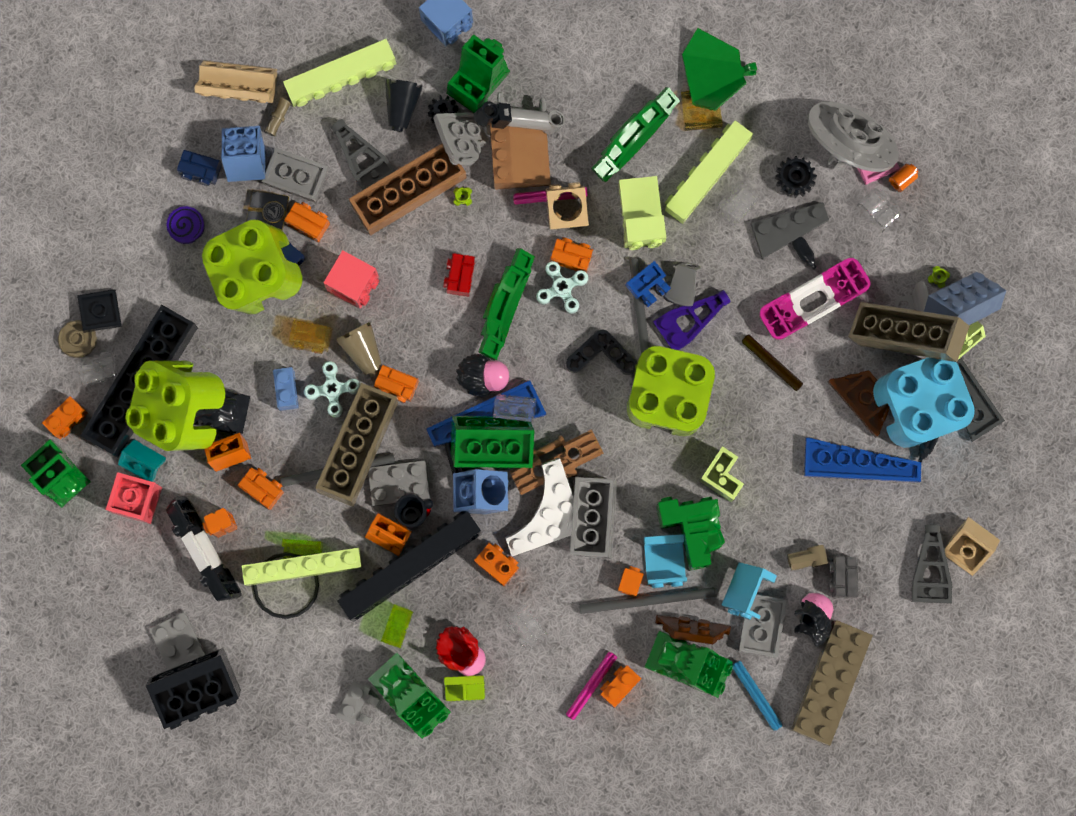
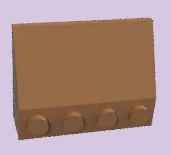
M490 123L495 190L551 185L547 134L542 130L506 126L504 129L492 128Z

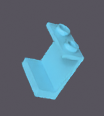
M683 534L644 537L647 585H652V588H663V584L671 583V587L683 586L684 582H687Z
M739 562L722 606L728 608L727 612L732 615L739 616L740 613L741 617L751 620L752 617L760 619L761 615L751 611V606L761 581L765 580L774 583L777 575L764 568Z

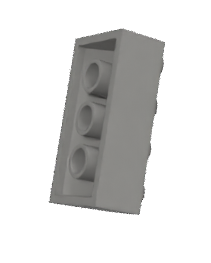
M575 477L570 555L612 559L617 482L614 479Z

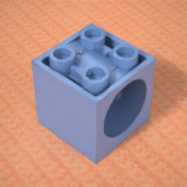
M427 0L419 7L421 21L445 47L449 43H455L459 38L458 35L463 31L467 32L472 27V9L463 0Z
M260 126L222 128L221 159L228 182L265 179L266 151Z
M474 469L453 474V512L460 513L463 511L464 513L469 512L471 514H491L508 511V472Z

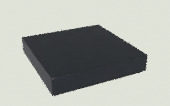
M115 289L77 295L83 333L122 327Z

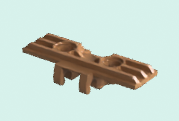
M592 429L568 442H565L563 436L560 435L558 436L559 439L537 450H533V468H514L509 472L520 494L523 495L544 484V475L541 477L536 476L534 468L542 464L539 459L540 456L560 446H563L565 452L545 462L560 458L567 478L577 476L576 467L604 454ZM571 448H576L579 451L577 459H571L568 456V451Z

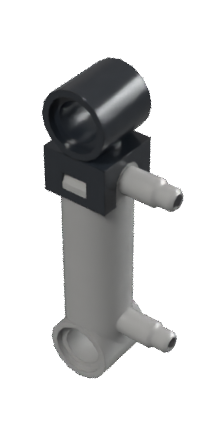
M502 92L497 94V104L487 101L474 113V119L480 126H488L491 123L492 128L504 129L506 126L542 130L549 135L554 134L565 123V117L560 111L552 110L547 112L545 98L539 99L540 111L512 108L510 104L505 103Z

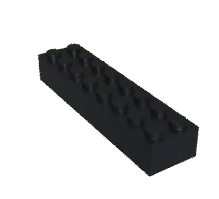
M161 304L80 436L119 458L134 433L127 425L126 412L131 405L137 371L147 361L179 360L198 329L196 324Z
M463 511L453 517L454 521L449 525L447 522L437 528V533L434 535L428 534L423 537L421 544L416 547L412 545L407 548L405 555L400 558L396 556L388 562L390 565L386 568L380 567L372 573L373 576L368 580L364 578L356 583L357 587L352 591L348 589L339 595L340 599L337 602L350 621L355 622L481 536L482 532L469 512L465 514Z

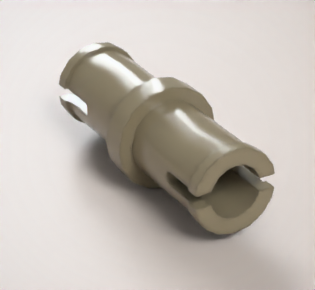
M280 98L264 130L267 134L276 136L281 122L285 121L284 116L291 102Z

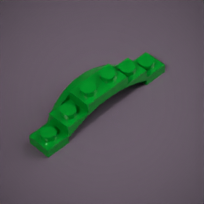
M665 87L654 100H649L638 113H633L610 139L611 143L601 153L602 157L591 168L603 182H607L614 173H617L643 147L672 113V109L680 102L669 87Z
M522 248L516 249L511 265L505 267L500 283L495 284L483 315V319L486 321L480 334L483 336V340L478 352L491 360H497L501 348L504 347L515 311L531 273V266L535 256Z

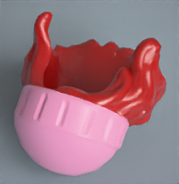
M450 626L445 628L443 633H439V639L436 640V654L439 661L448 669L458 670L465 676L476 675L483 669L486 663L484 651L479 647L478 640L467 628Z

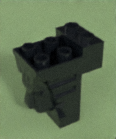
M225 391L223 406L219 409L198 410L193 425L211 426L218 431L243 434L250 396Z

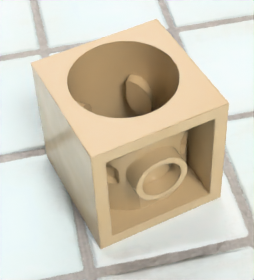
M579 182L568 183V187H562L561 184L549 185L550 189H546L550 229L589 226L585 187ZM563 192H572V195L576 199L579 197L580 209L571 218H562L557 211L554 213L553 210L554 200L557 201Z

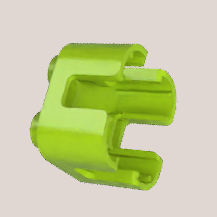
M249 220L212 238L206 243L202 252L203 264L216 297L222 306L245 314H257L264 310L261 301L270 297L286 300L300 290L302 273L296 263L286 260L281 248L289 245V241L281 229L259 220Z
M653 346L646 349L636 364L634 381L627 402V415L631 422L636 426L650 429L652 426L670 429L671 434L677 436H689L695 433L703 424L707 415L715 378V370L712 363L703 356L666 347Z
M187 360L145 362L135 375L134 393L131 405L126 412L127 425L133 432L165 451L195 450L210 447L214 442L216 429L211 426H193L196 412L200 409H219L223 406L225 400V387L222 380L210 372H192L194 364Z

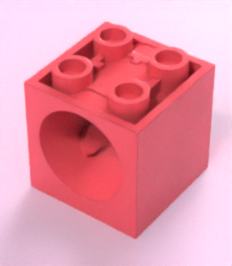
M342 250L326 277L324 285L328 292L361 309L362 305L366 306L368 303L370 291L376 289L380 280L378 279L379 276L375 267Z
M117 472L106 510L119 516L151 524L162 487L155 482Z

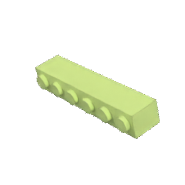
M384 39L285 80L283 83L293 107H301L306 105L309 100L323 98L328 92H338L345 85L357 84L362 78L374 77L381 70L388 71L396 65V60L387 39Z
M736 120L732 125L727 124L722 131L724 135L720 139L717 137L712 143V150L702 155L699 160L701 162L699 166H694L688 173L690 177L687 181L683 180L677 187L678 192L674 196L670 195L666 200L665 211L683 224L751 140L753 133Z
M359 548L242 565L245 586L362 569Z

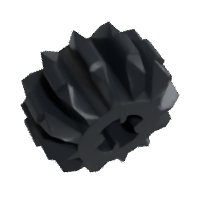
M439 95L438 101L433 98V104L428 105L430 110L428 117H432V123H435L433 117L436 114H442L440 113V110L443 111L442 109H446L447 112L444 111V113H457L459 111V106L455 105L456 101L454 99L450 101L448 95L445 99Z

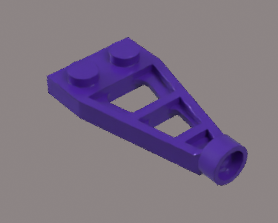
M721 290L716 295L694 302L693 306H682L668 311L654 320L653 324L670 349L681 350L690 344L731 300L726 292ZM707 305L710 309V314L703 320H700L694 310ZM691 315L695 325L689 332L685 333L681 330L676 320L681 316Z

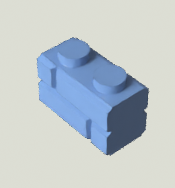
M292 367L273 370L277 408L280 411L298 409L295 371Z

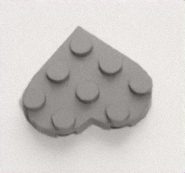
M473 113L436 114L433 119L450 162L454 165L460 164L465 166L474 164L479 158L481 147L488 142V138L491 135L489 126L477 124Z

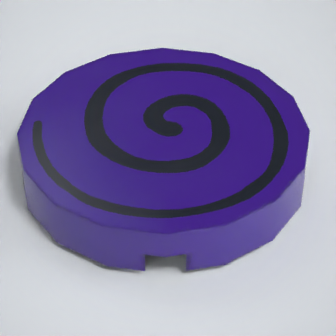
M188 206L173 210L168 216L166 223L167 231L171 238L181 244L195 242L203 235L205 229V222L200 212Z

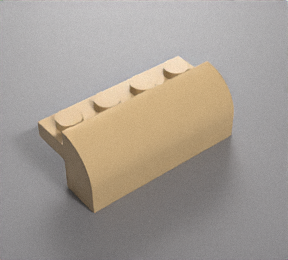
M203 61L199 66V81L195 85V93H199L202 96H216L224 99L233 98L241 101L251 100L259 103H273L277 84V69Z

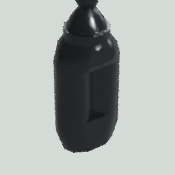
M802 236L795 239L792 245L800 259L807 265L812 266L813 270L816 269L814 253L807 241Z
M938 438L920 444L918 462H922L923 459L932 453Z

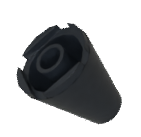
M386 79L388 126L392 127V131L403 132V129H407L422 91V85L417 86V83L404 80H396V83L391 82V79Z

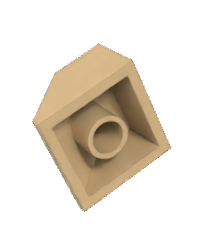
M968 517L944 547L945 555L973 576L995 552L1000 540Z

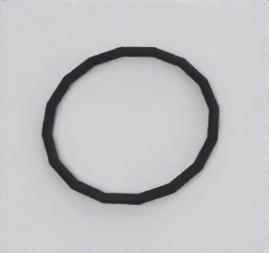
M285 552L275 554L264 562L284 556L300 557L301 555ZM318 575L314 576L316 586L313 598L307 607L298 613L282 615L266 608L258 597L257 585H253L255 599L261 609L272 617L282 619L299 617L308 611L317 599L320 586Z

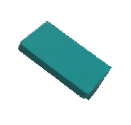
M133 440L122 451L118 465L144 480L153 482L158 468L165 462L166 457Z

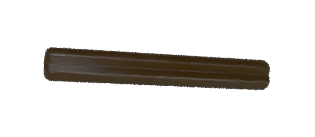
M747 334L742 339V343L795 391H798L803 386L802 381L751 335Z

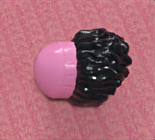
M482 354L467 356L458 365L459 369H456L458 374L456 379L459 385L466 389L468 394L473 396H487L492 391H500L509 382L507 366L498 360H490Z
M809 593L801 601L802 609H797L794 615L802 614L801 624L794 628V633L809 635L814 645L819 647L830 636L832 627L830 620L834 609L828 597L820 593Z

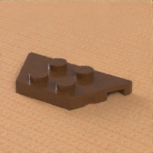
M867 370L857 374L830 379L828 381L830 386L874 437H878L887 418L890 406L885 404L878 407L873 395V389L877 382L876 377Z
M656 615L655 621L656 624H663L662 629L669 633L673 639L712 645L717 640H721L724 634L729 635L731 629L730 625L710 623L705 619H699L698 621L690 620V618L685 616L676 618Z

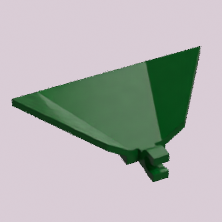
M699 28L695 31L682 54L692 104L696 107L716 111L746 85L744 76L756 75V62L741 66L740 52L737 48Z

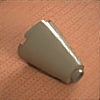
M370 322L336 339L338 344L365 376L369 374L372 377L380 372L382 363Z

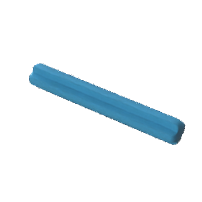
M737 661L734 663L733 670L774 731L781 728V721L742 662Z

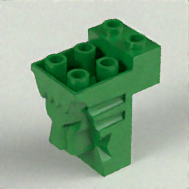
M473 34L462 47L459 70L448 82L446 94L475 113L483 103L487 102L488 97L510 73L504 60V55H502L504 53L502 44L490 38L482 41Z
M53 439L48 440L21 464L22 468L31 476L29 479L31 484L42 495L53 499L61 508L91 483Z
M672 497L662 498L656 506L660 528L666 529L680 526L681 534L684 536L683 544L689 571L709 567L712 564L710 553L720 549L725 543L718 519L720 516L718 499L705 497L698 503H693V500L682 502L679 506L678 499L673 500Z
M659 631L645 668L693 687L700 692L719 698L725 690V681L732 672L733 662L728 658L720 656L710 648L699 647L685 640L673 639L669 634Z
M397 652L368 678L395 710L398 717L410 726L421 739L429 736L439 723L444 722L451 713L439 697Z

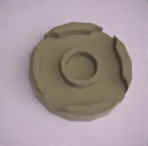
M80 320L68 322L59 331L58 335L59 347L65 354L73 358L87 356L93 351L97 342L95 331L83 333Z

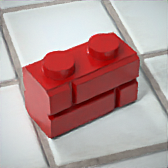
M452 253V259L448 258L446 269L450 270L449 277L445 276L443 288H447V294L470 296L475 266L474 256Z

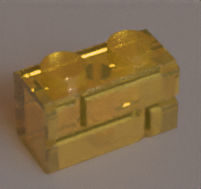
M293 320L289 343L297 350L310 348L312 349L311 352L322 354L323 351L328 352L332 328Z

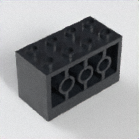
M224 648L152 676L146 684L163 728L170 727V730L181 726L183 721L188 720L192 722L197 720L205 712L207 714L214 713L222 705L228 707L237 703L241 693L240 686Z

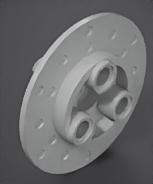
M821 102L814 105L808 114L809 128L817 141L831 153V156L828 158V164H832L833 161L837 162L834 169L842 170L846 164L866 171L883 172L890 170L897 163L899 151L894 139L882 125L869 115L856 108L837 102Z

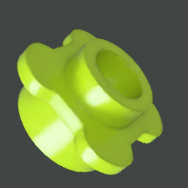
M457 187L454 189V204L456 206L460 204L469 206L472 204L471 188Z
M939 266L933 267V272L928 277V282L935 283L939 288L945 287V281L950 277V273Z

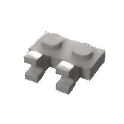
M353 680L336 717L353 725L358 720L370 726L373 718L361 713L364 704L367 702L375 707H379L382 700L369 695L372 689Z

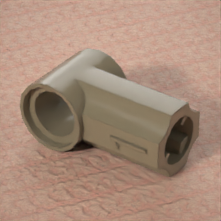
M824 545L787 554L791 571L829 564Z

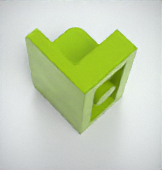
M484 675L444 677L446 701L485 699Z

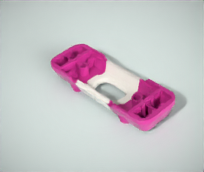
M845 259L801 286L764 305L760 310V318L774 339H784L865 293L870 287V280L856 259ZM822 291L826 295V302L810 312H805L801 309L800 301L810 294Z

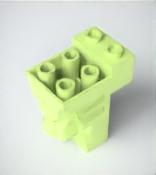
M657 176L619 180L618 186L624 227V248L638 250L643 246H648V248L659 247L666 241L664 215L661 212Z

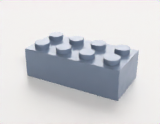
M975 272L929 295L924 312L959 317L968 325H971L1000 310L1007 290L989 280L983 274Z

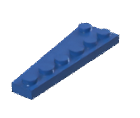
M529 380L454 416L529 417L532 420L545 416L546 412ZM452 417L426 428L434 447L451 442Z
M812 438L805 439V477L921 482V462L891 457L880 453L877 454L862 449H854L844 445L831 444L830 442Z

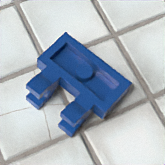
M655 261L625 284L636 299L640 296L642 297L647 307L657 301L656 297L649 291L651 287L655 285L661 297L671 289L663 280L666 274Z

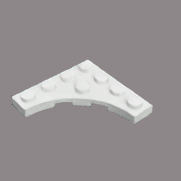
M560 458L541 464L544 475L542 501L534 517L527 525L525 524L515 533L505 537L511 556L571 536L574 498Z

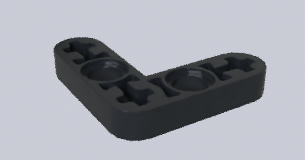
M603 329L594 333L566 361V368L571 373L581 371L600 352H603L625 375H632L637 364L635 359L608 331ZM598 335H601V336L606 335L607 337H606L605 340H606L609 344H610V342L612 341L613 344L609 345V347L607 348V350H605L604 348H605L607 345H606L603 341L598 342V340H599ZM588 346L592 347L594 353L592 356H585L583 349ZM616 347L620 349L621 354L618 357H612L610 350ZM580 353L581 357L586 361L583 362V360L581 359L578 362V368H571L570 361L573 360L575 362L577 359H579V356L577 354ZM623 355H626L627 357L624 360L627 363H633L632 370H625V364L622 361L619 364L617 361L621 360Z

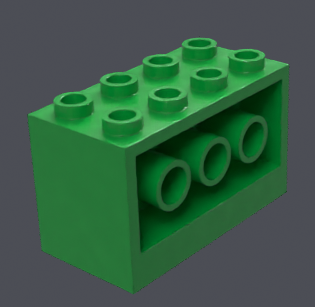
M452 416L451 456L454 467L533 468L534 428L529 417Z

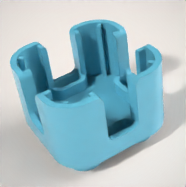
M928 357L882 376L877 380L873 389L877 406L880 407L888 404L895 419L894 424L886 427L890 439L893 443L903 448H910L965 428L974 417V405L956 362Z

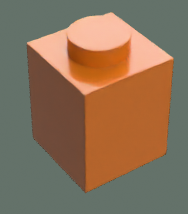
M629 566V569L625 568L617 591L636 597L644 575L640 573L641 569Z

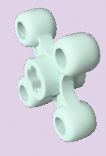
M551 261L547 263L545 271L553 279V285L549 289H540L537 292L536 299L538 303L545 305L553 297H561L564 300L566 312L570 314L576 313L579 309V302L573 298L571 290L575 286H584L588 282V274L583 270H579L571 278H564L560 273V265L557 262ZM551 267H555V268H556L555 271H550L549 269H550ZM578 276H583L584 280H578ZM565 284V288L567 289H563V291H560L559 287L557 286ZM545 294L547 298L541 299L540 296ZM570 303H573V304L575 305V307H574V308H569L568 305H569Z
M327 361L322 366L323 373L326 375V382L321 386L307 385L304 389V395L309 400H315L320 396L327 397L329 399L328 414L333 418H338L343 413V408L339 403L340 395L343 393L357 394L360 382L357 379H349L345 383L338 382L336 379L337 365L333 361ZM328 367H333L332 371H327ZM352 384L357 385L355 389L350 388ZM336 386V392H330L328 388ZM315 390L314 394L309 395V391ZM337 407L338 411L333 413L332 409Z

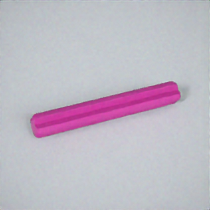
M546 190L515 193L513 195L514 204L547 202ZM563 192L557 200L576 198L572 195V192Z
M612 652L607 653L567 711V717L572 720L577 717L616 661L617 656Z

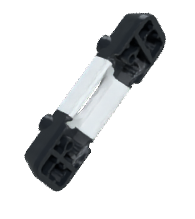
M177 496L172 499L166 508V512L174 525L171 527L172 531L177 537H181L202 575L200 577L202 585L209 587L217 601L241 597V590L229 568H223L224 565L204 529H201L203 522L191 501L185 496Z

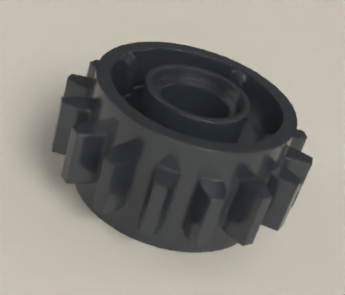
M797 156L792 160L788 157L786 163L782 161L780 163L781 168L777 167L776 170L779 174L775 175V179L779 180L776 186H781L782 188L780 192L785 191L788 197L791 194L794 195V198H797L798 194L802 197L805 196V191L810 193L811 187H814L816 183L813 180L817 177L816 174H813L815 167L811 168V162H806L804 157L798 159ZM798 174L800 180H794L791 175Z

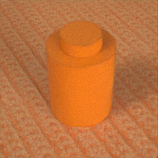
M906 163L889 177V182L896 191L902 192L918 178V169L913 164L909 165Z

